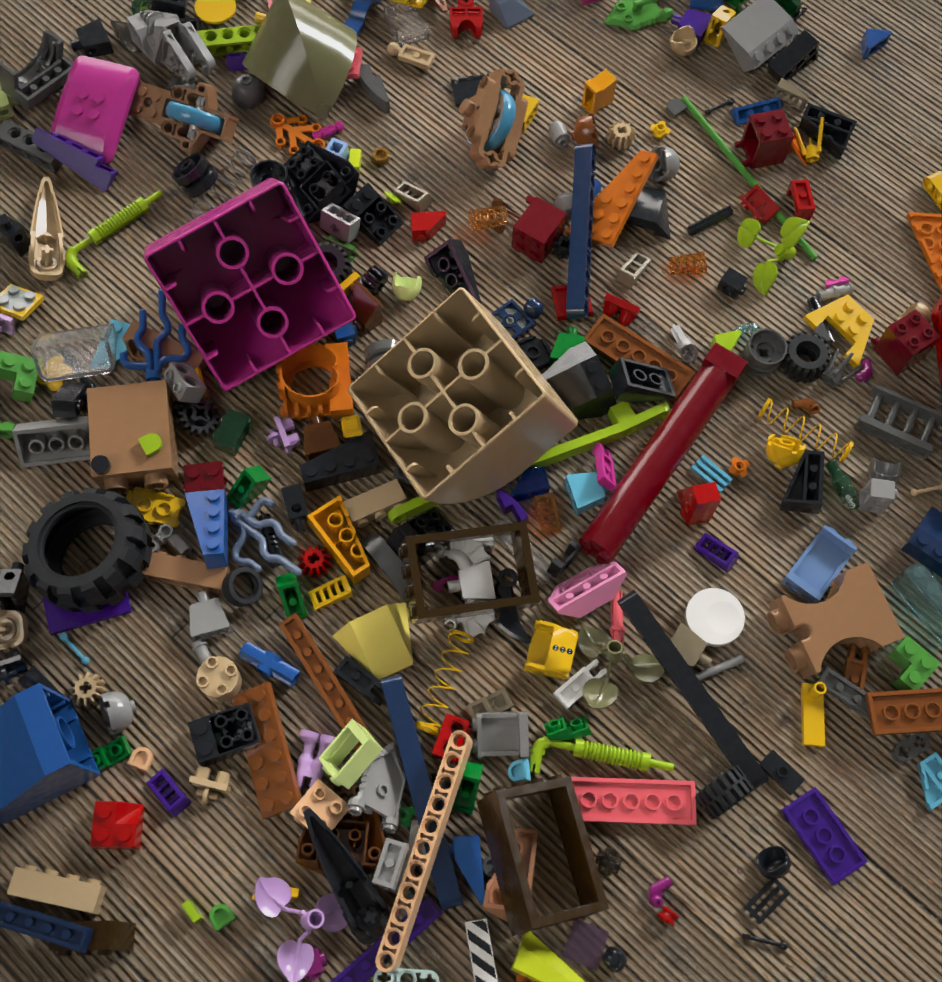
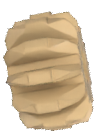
M616 121L614 124H611L606 134L608 144H611L612 148L617 147L618 151L621 148L626 150L628 147H631L636 138L634 127H631L630 123L625 124L624 121L622 123Z
M87 672L85 677L82 674H78L79 680H72L75 687L69 688V692L73 693L70 697L71 700L76 701V705L79 707L84 705L85 708H89L91 703L97 706L96 700L101 699L99 695L107 692V689L103 687L105 681L100 679L98 674L92 676L90 672Z

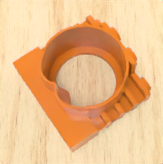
M347 342L325 344V346L320 343H312L276 364V373L278 375L277 390L279 391L280 400H283V405L280 406L281 417H291L292 420L297 419V421H301V419H309L313 415H320L321 419H324L326 416H331L332 419H340L341 417L354 415L353 398L348 392V387L351 385ZM307 368H322L332 375L329 381V389L323 393L302 395L292 390V382L296 375Z

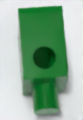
M571 326L567 328V333L561 332L558 334L550 356L549 366L553 365L568 349L585 342V337L578 335V328Z

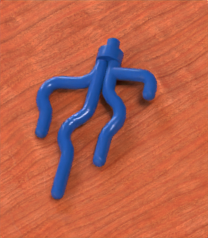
M162 289L158 291L159 318L164 325V330L154 340L153 355L150 349L142 342V337L147 329V311L145 309L139 311V328L135 333L134 342L138 350L145 355L146 363L129 362L127 352H120V363L122 366L129 370H146L147 382L162 380L163 365L171 362H184L189 359L192 353L191 344L186 338V329L183 324H180L178 326L179 342L184 348V353L161 357V343L170 335L172 329L171 321L166 314V296Z

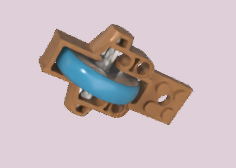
M139 81L129 115L161 125L163 134L180 140V149L191 154L200 152L210 137L232 144L236 125L239 121L234 116L218 111L217 89L202 82H199L194 90L181 85H174L169 91ZM149 99H152V104L148 107L147 102ZM169 117L172 118V119L178 120V121H180V122L189 124L190 126H187V125H185V124H182V123H179V122L170 120Z

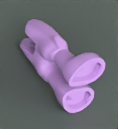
M300 730L299 737L304 742L303 753L297 761L298 768L296 773L300 792L302 791L306 776L312 778L309 789L317 779L322 780L325 771L322 769L323 764L318 758L336 737L321 734L318 754L313 759V753L320 734L309 730Z

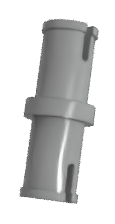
M851 283L842 286L834 285L829 289L816 291L815 297L819 302L829 299L837 300L841 296L852 295L854 289Z

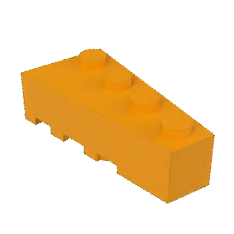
M341 495L307 516L310 528L354 585L370 575V564L349 518Z

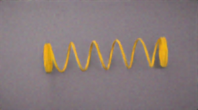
M770 398L767 399L757 419L760 420L762 418L765 410L767 409L771 401L767 417L768 425L773 423L779 417V415L787 409V414L783 426V433L788 432L803 417V424L800 431L799 440L803 441L816 427L820 426L815 449H820L833 435L836 434L835 444L833 447L831 457L832 459L835 458L846 447L839 462L843 463L854 445V442H848L833 457L838 439L837 433L831 434L817 448L821 433V424L816 425L803 439H801L805 423V417H799L785 431V426L789 414L788 407H786L770 423H768L773 405V400Z
M452 629L448 635L449 642L458 650H446L441 653L444 662L452 668H438L434 671L436 678L445 686H432L427 689L429 696L440 705L426 704L420 707L422 714L435 724L421 721L415 722L416 728L432 735H439L440 730L434 726L442 727V725L429 718L422 711V708L425 706L449 708L436 700L429 693V689L445 688L456 690L439 679L436 671L452 670L462 673L461 670L452 666L443 658V653L459 652L469 655V653L455 646L449 639L451 636L464 643H473L474 637L461 630ZM455 634L463 635V636H465V637H467V638H469V639H471V640H468V639L459 637V636H457V635H455Z

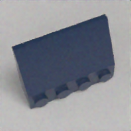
M931 506L901 550L941 578L942 513Z

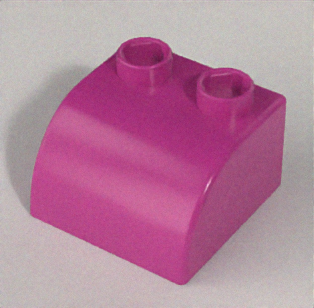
M268 178L148 244L144 248L145 263L219 385L225 391L233 389L356 318L350 302L286 185L274 178Z

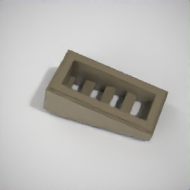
M782 78L773 95V98L780 97L781 102L801 111L805 109L809 97Z
M406 181L393 191L397 197L418 212H423L432 204L430 193Z
M636 251L619 270L617 281L631 288L649 266L652 259Z

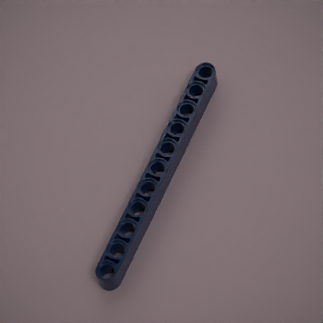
M594 143L575 146L566 300L568 320L588 317L596 148Z
M401 674L381 679L380 681L420 828L432 787ZM436 821L429 824L428 829L430 833L436 831ZM443 834L431 870L441 911L463 905L447 842ZM425 843L424 847L427 854L430 851V845Z

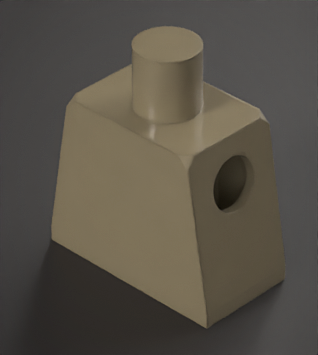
M681 622L671 641L691 669L694 668L695 664H698L707 670L713 660L702 653L707 643Z

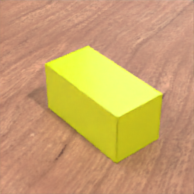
M350 149L349 162L360 173L361 149Z

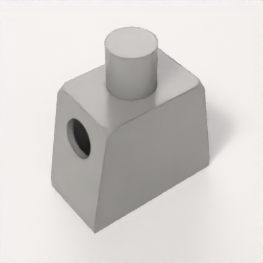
M209 591L198 592L196 594L198 603L189 606L190 635L193 641L205 640L233 632L219 599H210Z

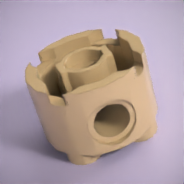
M208 657L199 667L196 676L198 687L205 697L212 702L223 703L229 699L231 700L232 696L238 694L242 685L239 670L234 662L227 657Z

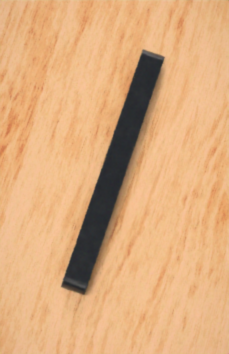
M632 590L620 598L617 603L730 764L732 766L738 765L753 784L752 792L767 782L769 778L638 593Z

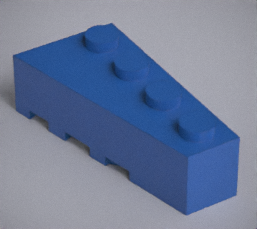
M225 490L185 493L207 569L228 567V501Z

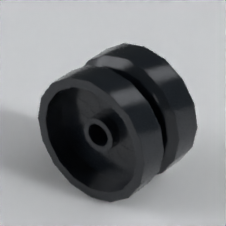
M196 152L186 157L176 166L172 173V179L179 186H182V190L189 198H196L204 194L213 186L218 178V172L211 164H208V160L201 152Z

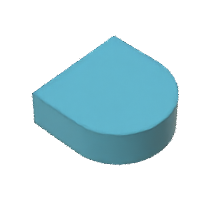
M523 758L510 764L508 776L512 781L518 783L531 780L528 759Z

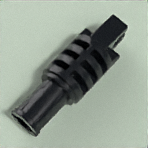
M264 514L265 518L262 515L258 517L259 521L271 519L270 514ZM271 526L261 528V534L267 541L268 553L282 556L280 540L276 536L274 528ZM269 562L272 568L280 566L279 563Z

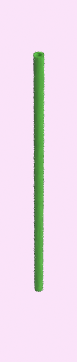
M683 96L681 101L687 106L689 112L753 188L758 184L690 100ZM781 211L775 215L782 225L787 220ZM802 237L798 244L810 259L815 261L818 255Z

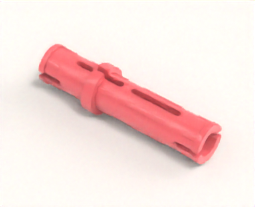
M618 590L614 599L610 601L611 627L609 628V633L611 634V640H618L623 644L624 651V633L626 631L623 625V611L617 603L623 597V591Z

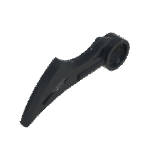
M506 568L500 571L494 589L498 599L515 597L513 588L517 584L518 576L513 569ZM509 574L513 577V582L505 584L502 581V577ZM517 610L501 612L495 624L512 638L525 644H530L531 641L523 629Z

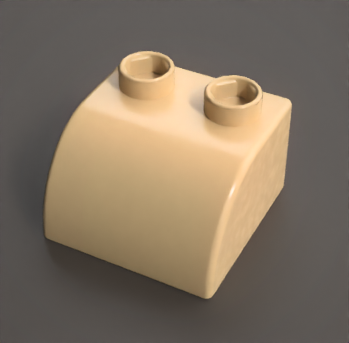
M458 288L348 387L349 394L419 496L426 501L437 504L463 503L481 498L500 489L519 476L578 425L577 418L503 325L464 288Z

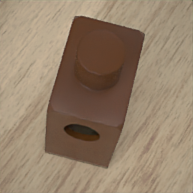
M320 415L309 417L310 425L303 427L304 450L307 462L341 445L331 422H322Z

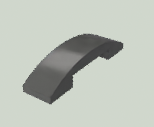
M375 531L360 541L364 551L380 567L406 603L409 602V599H405L404 587H407L406 579H402L401 567H404L403 562Z

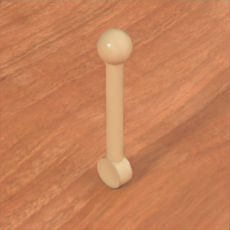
M942 483L939 486L925 489H912L910 494L911 496H917L924 492L942 490Z

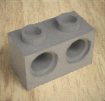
M171 362L163 376L179 402L199 403L207 389L192 365L188 363Z
M871 478L859 493V511L882 514L897 498L898 490L895 489V481Z

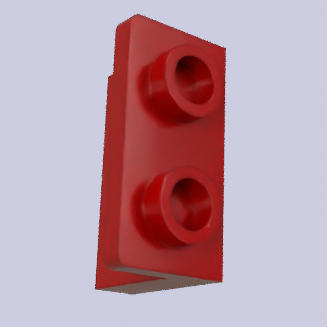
M758 184L745 196L742 194L739 196L742 200L740 204L747 211L750 209L753 212L751 216L759 222L762 221L764 224L769 222L781 210Z

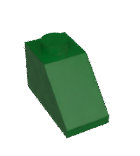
M260 465L245 468L226 497L237 509H242L263 493L272 478Z
M288 573L275 577L287 618L294 613H297L300 619L307 617L308 614L296 575Z
M467 761L452 810L473 814L483 769L482 764Z

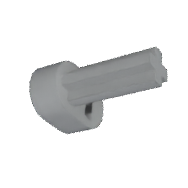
M675 324L671 325L672 328L669 330L677 342V350L682 359L687 363L695 361L699 353L693 341L686 337L679 324L676 326Z

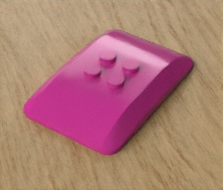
M88 56L77 57L63 88L51 131L104 156L103 165L110 164L115 157L139 82V72L133 67Z

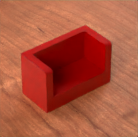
M791 180L786 194L793 197L796 209L793 217L810 221L816 207L809 180Z

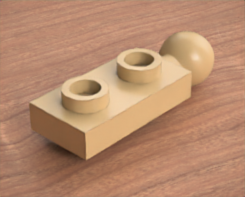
M391 42L387 46L389 55H398L399 61L426 70L430 69L435 60V53L405 43L402 48L396 42Z

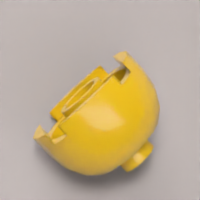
M776 434L768 436L765 451L766 456L774 463V466L784 469L800 462L806 448L805 444L801 445V440L781 434L780 438L775 437Z

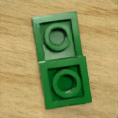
M585 716L573 719L568 723H565L564 718L561 717L544 724L548 739L571 740L592 734Z
M120 736L104 747L99 746L94 749L92 756L95 758L99 771L102 772L129 758L132 750L126 736Z

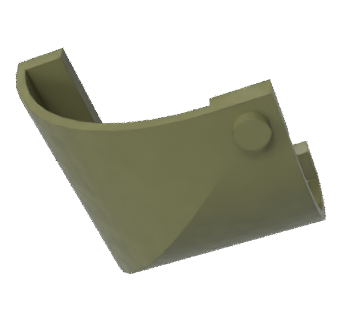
M274 0L242 64L251 73L284 96L326 119L341 92L352 65L357 45V33L351 27L306 0Z

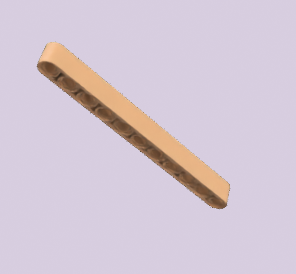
M454 731L449 738L376 956V967L381 972H394L401 965L472 749V738L464 731ZM460 737H465V744L457 747V740ZM455 757L458 758V765L455 768H451L450 761ZM448 778L451 779L450 788L444 790L443 782ZM439 800L444 801V808L441 811L436 810V803ZM436 821L437 829L435 832L430 833L428 829L429 824ZM425 843H428L430 851L423 855L421 848ZM417 865H421L423 869L419 877L414 875V869ZM410 887L415 889V896L412 899L407 897V890ZM403 909H405L408 914V917L404 922H402L399 918V914ZM395 932H398L400 935V941L397 945L392 942V935ZM387 955H390L393 960L389 968L384 963Z

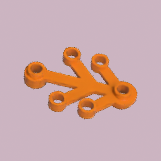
M281 113L272 115L270 125L273 129H276V147L279 149L286 147V139L283 137V130L289 133V154L291 157L299 150L296 138L303 143L310 141L325 149V142L322 139L312 140L303 134L317 131L314 130L315 128H318V132L321 129V125L318 123L308 125L306 115L289 118L284 117ZM298 123L299 126L292 127L290 124Z

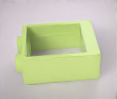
M351 719L318 759L323 764L322 769L331 776L330 780L336 786L340 787L343 785L350 789L383 748L366 728ZM360 741L362 745L340 770L339 764Z

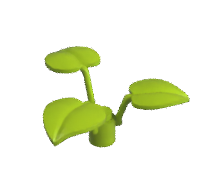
M798 217L788 218L781 227L780 234L783 238L781 239L782 243L778 245L757 236L761 230V225L756 219L747 218L741 222L737 233V241L741 247L748 248L752 246L756 239L774 247V253L778 257L767 260L765 264L759 263L753 272V283L756 289L763 295L768 294L769 289L777 278L778 268L772 262H783L784 259L792 260L795 257L796 249L794 246L807 230L810 224L809 220Z

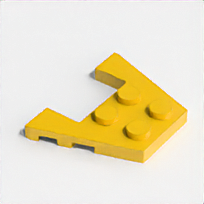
M849 295L841 297L802 318L813 330L824 319L827 320L852 344L842 357L845 359L853 352L854 355L848 363L854 368L860 364L874 318Z

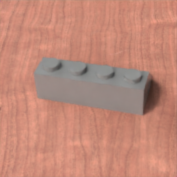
M80 416L74 419L63 418L19 423L12 431L21 468L90 460L88 416Z

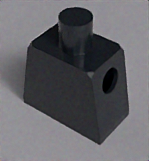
M100 18L76 29L79 39L70 42L73 52L83 49L88 57L114 53Z
M3 214L0 216V242L19 257H22L29 251V245H31L30 238L24 229L8 215Z
M301 484L281 488L291 525L295 524L297 533L309 530L306 522L308 521L307 516L309 514Z
M13 562L11 569L4 568L0 572V608L2 610H18L23 614L25 613L30 583L24 573L25 565L23 563Z

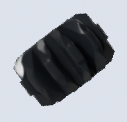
M374 265L365 271L359 282L375 296L385 287L389 275L384 269Z

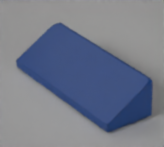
M777 97L733 108L730 110V114L736 126L745 124L752 114L783 109L781 98Z

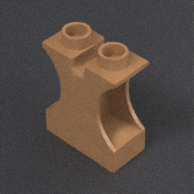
M868 562L848 569L834 578L830 592L823 602L806 604L782 595L769 604L771 611L767 613L769 625L775 634L779 635L782 633L787 635L794 633L797 635L798 642L785 650V659L790 669L794 673L800 672L803 679L821 672L822 661L833 645H850L853 643L860 649L867 647L870 653L905 638Z

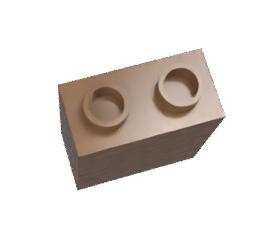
M159 380L88 388L90 464L97 455L106 456L111 463V469L105 475L96 474L91 467V477L100 489H105L106 492H116L121 495L129 492V486L144 484L145 489L162 490L169 487L168 481L179 480L174 397L167 381ZM149 433H155L161 438L163 446L158 453L147 457L138 439Z

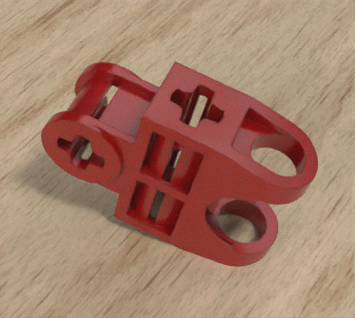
M458 0V7H450V32L452 39H458L459 34L465 30L471 31L476 36V39H481L483 7H474V0Z

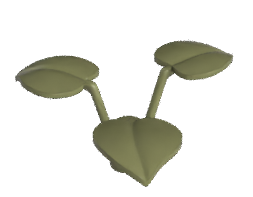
M584 624L581 626L578 635V645L581 653L593 659L597 658L600 654L606 655L608 660L605 680L593 678L588 680L583 687V697L592 709H604L616 701L618 688L616 685L608 683L612 664L620 662L622 657L629 668L635 670V678L643 683H654L664 675L665 670L654 655H636L633 657L631 664L626 655L627 652L623 651V644L620 641L611 640L610 635L600 629L591 628Z

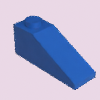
M479 835L453 837V843H449L450 857L454 856L455 863L479 904L483 905L485 892Z

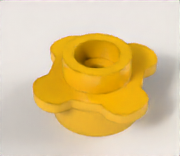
M664 121L651 125L650 129L653 131L655 138L662 139L666 134H670V129L666 127Z

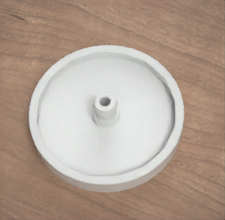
M708 588L696 593L689 601L685 610V623L708 646L720 647L730 644L739 636L744 627L745 614L741 603L734 595L723 589Z

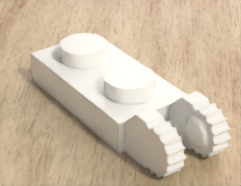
M597 658L588 666L579 670L553 693L566 710L583 697V687L588 680L593 678L602 679L606 675V668L599 671L595 677L590 673L599 664Z

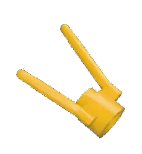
M823 117L820 118L817 146L813 144L810 137L809 145L805 149L797 128H793L802 151V156H805L808 163L816 162L820 159Z

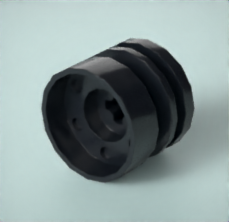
M264 160L253 166L250 171L252 187L268 178H274L283 182L290 193L288 173L282 163L276 160Z

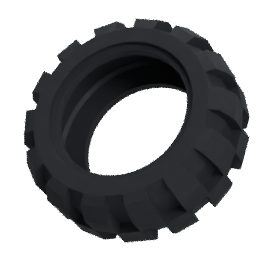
M84 488L83 493L73 490L62 494L60 501L55 504L49 502L40 510L42 516L37 522L32 521L26 532L29 541L28 543H23L22 559L23 563L26 564L24 570L30 585L36 588L38 593L50 603H54L60 609L70 612H80V610L84 613L104 610V604L109 603L111 606H115L127 598L125 593L131 587L136 590L144 579V575L141 572L144 567L149 568L152 549L149 546L152 545V536L149 525L144 521V516L125 497L116 492H106L105 489ZM94 526H114L115 537L113 546L101 564L82 575H63L62 562L64 554L70 543L80 533Z

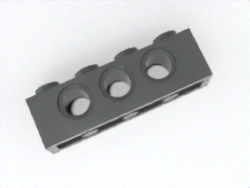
M7 120L1 124L0 147L54 173H57L62 167V162L32 142L33 131L26 130L17 123H11Z

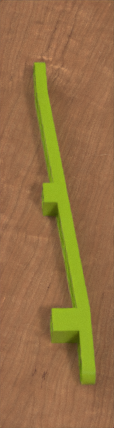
M620 402L609 409L607 416L612 422V426L552 447L519 476L592 450L597 443L605 445L624 438L664 419L671 408L667 402H663L635 415L629 403ZM418 496L391 509L387 515L392 524H397L442 504L429 502Z

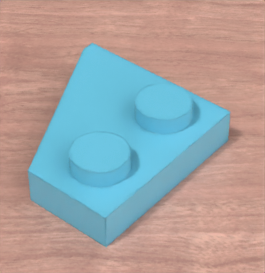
M937 752L932 753L917 764L926 806L929 811L942 803V759Z

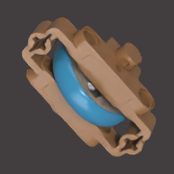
M501 68L491 72L489 76H484L478 85L476 95L469 99H464L460 104L459 112L464 115L462 128L466 130V139L470 146L469 155L476 162L479 169L488 168L494 170L504 167L506 162H510L516 154L518 142L522 135L521 130L528 101L522 98L525 84L513 69L505 70ZM509 88L511 91H510V94H509L508 92L503 91V90H500V89Z

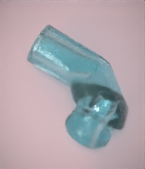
M743 323L733 331L740 330L742 331L741 335L750 332L752 335L759 330V325L756 323Z

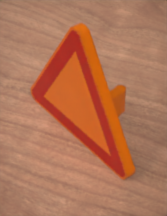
M794 135L788 152L795 151L802 163L807 166L808 162H806L805 156H802L800 145L796 135Z

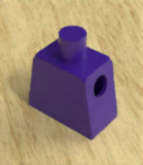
M687 9L683 17L674 14L671 23L678 26L677 30L683 26H691L695 31L697 38L696 48H698L705 37L712 15Z

